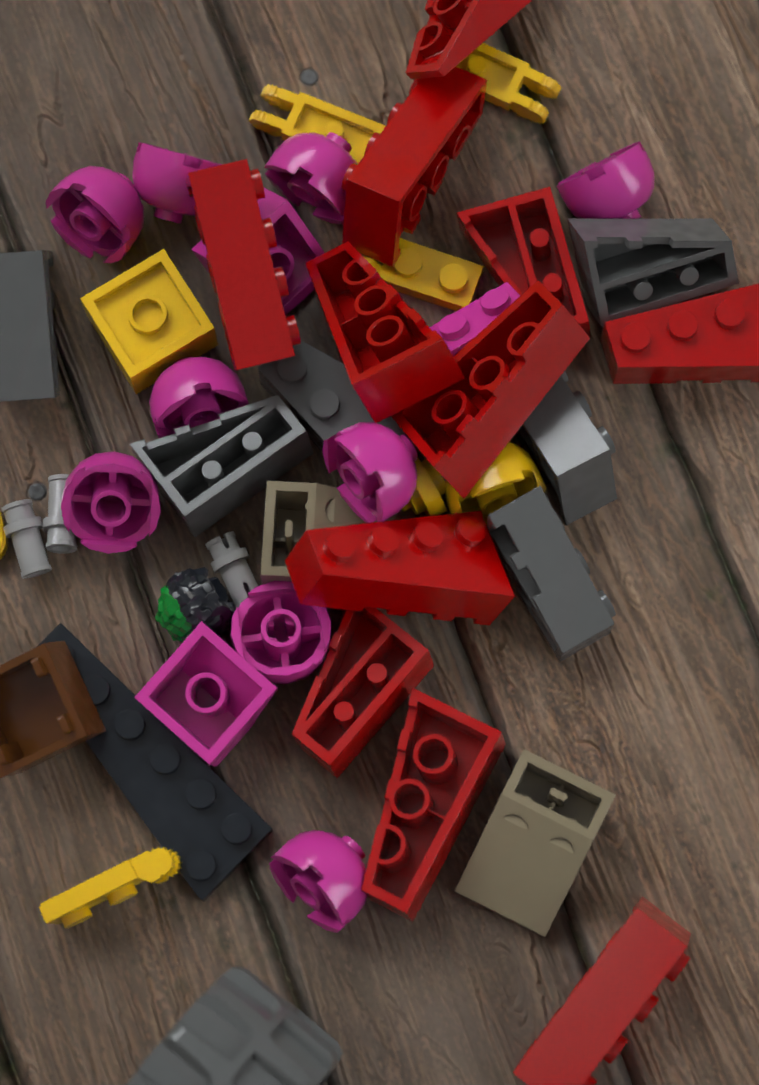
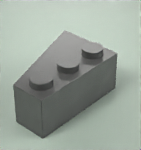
M713 218L568 219L585 304L601 327L604 326L606 321L666 307L739 284L732 241Z
M36 250L0 253V402L60 396L57 337L54 335L52 309H55V294L50 290L48 267L53 266V251Z
M302 340L301 344L293 346L295 356L264 363L258 367L260 384L272 397L279 395L306 429L308 437L321 451L324 441L341 430L360 422H374L353 388L344 364ZM391 416L377 423L392 429L398 436L405 435L410 440Z
M564 371L515 435L521 446L526 445L541 468L539 471L545 485L551 483L557 492L561 509L559 514L564 523L568 525L617 499L611 454L615 453L616 449L607 430L603 426L596 429L590 420L592 413L585 397L579 390L572 393L566 384L568 376L566 371Z
M279 395L219 414L220 419L190 428L188 424L174 429V434L147 443L143 439L130 444L136 458L148 468L154 477L160 493L194 537L266 488L267 481L277 480L314 453L306 429Z
M541 485L488 515L487 528L503 568L559 662L611 633L614 626L612 617L616 616L614 607L602 590L597 592L588 575L590 574V569L584 557L577 548L573 547L559 516L552 508Z

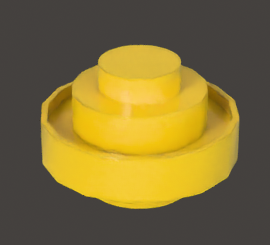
M417 458L415 461L417 469L415 492L409 503L401 510L404 512L411 508L416 515L422 512L427 516L441 515L447 511L441 495L445 494L446 483L442 475L427 459L420 462Z

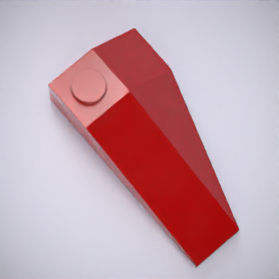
M427 0L424 10L430 16L428 24L417 33L405 73L410 79L444 77L532 0Z

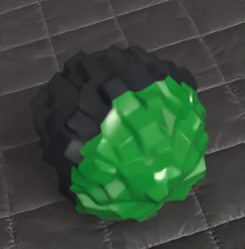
M205 567L199 569L189 568L180 573L175 572L167 581L166 586L160 589L161 596L158 599V611L155 619L168 631L175 642L183 643L201 621L220 638L223 637V632L231 627L232 615L236 610L233 602H229L227 589L220 583L217 577L207 578L209 573Z

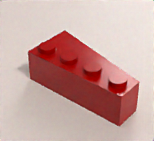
M454 67L444 77L413 80L409 96L403 104L398 102L394 105L389 114L386 127L380 134L376 132L371 136L363 158L358 164L352 163L343 177L341 189L346 192L342 244L349 241L359 253L391 267L395 265L401 254V249H399L401 234L403 231L413 234L421 220L419 213L427 193L435 196L443 182L449 159L456 160L483 114L487 79L459 67Z
M247 159L189 172L185 181L189 197H194L196 205L194 206L195 220L202 243L206 246L208 270L214 291L218 295L219 313L234 370L295 356L293 346L301 344L300 334L295 316H285L281 297L289 296V290L283 267H273L269 251L270 248L277 247V241L271 218H261L257 200L265 198V192L259 169L250 170Z
M349 241L305 263L351 384L375 423L399 413L465 379L444 339L435 330L432 331L423 317L402 300L400 294L391 284L388 285L380 277L377 270Z
M538 280L453 356L465 379L391 417L431 465L465 499L590 337L563 304Z
M759 283L606 321L600 341L613 384H658L702 380V383H721L722 380H750L751 383L759 382Z
M481 511L309 529L305 531L285 559V564L300 605L362 611L365 607H374L387 610L388 615L405 616L410 611L432 614L435 620L452 621L455 617L473 618V624L490 626L515 597Z
M412 687L404 728L401 729L397 745L398 752L392 776L388 781L380 823L377 825L361 888L369 900L411 922L414 921L506 746L501 731Z
M642 896L632 909L629 919L614 933L598 956V960L585 972L567 997V1001L556 1011L518 1062L513 1074L527 1085H595L598 1080L591 1076L592 1072L602 1059L611 1064L628 1042V1039L622 1033L633 1018L639 1023H642L659 1001V998L653 992L664 977L673 982L689 962L691 957L684 953V951L688 947L691 933Z

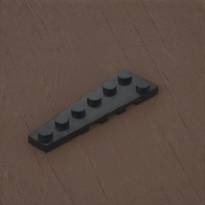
M60 623L39 645L65 640L106 729L105 732L87 740L86 743L162 848L173 849V852H178L177 855L181 856L180 861L182 863L180 867L182 869H179L180 873L196 895L205 902L273 832V829L176 734L134 698L136 695Z

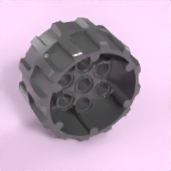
M235 966L215 981L189 1008L151 1052L126 1085H323L338 1065L343 1052L336 1040L292 1003L283 999L247 968Z

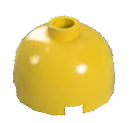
M510 442L504 447L465 499L445 480V498L450 513L481 511L486 526L488 515L540 485L544 493L546 491V485L541 473L529 453L519 445Z

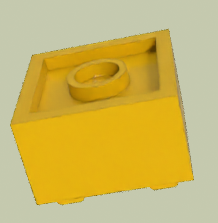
M165 249L80 298L86 316L135 394L153 385L162 372L179 359L199 357L218 346L215 327Z

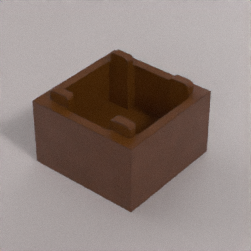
M65 640L43 643L0 665V778L22 773L106 731Z

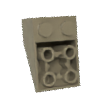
M267 481L261 560L262 585L272 581L292 582L285 559L306 530L366 523L352 511L336 487L319 483ZM411 508L404 512L400 510L385 521L415 518V513Z
M523 749L454 892L546 937L616 794Z

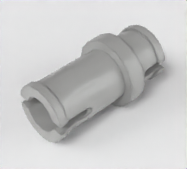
M55 474L48 477V517L43 519V531L47 533L46 549L52 553L66 554L77 551L76 535L73 534L71 529L68 531L64 525L61 511V498L69 474Z
M31 499L18 500L1 507L7 525L3 527L6 538L12 539L21 569L20 574L23 579L40 576L52 570L40 533L43 523L40 516H35Z
M234 531L225 533L223 535L224 538L221 539L218 536L205 545L214 559L210 563L214 573L221 574L235 604V608L238 609L241 602L248 597L247 594L257 587L258 584L246 561L250 557L246 547L240 548Z

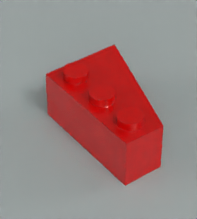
M550 186L457 212L461 233L498 286L508 282L521 296L539 280L563 304L590 337L588 315Z
M365 607L362 611L346 610L337 633L334 632L328 646L330 650L319 676L315 677L292 732V736L299 747L337 779L410 695L412 687L416 688L434 667L429 650L374 607Z

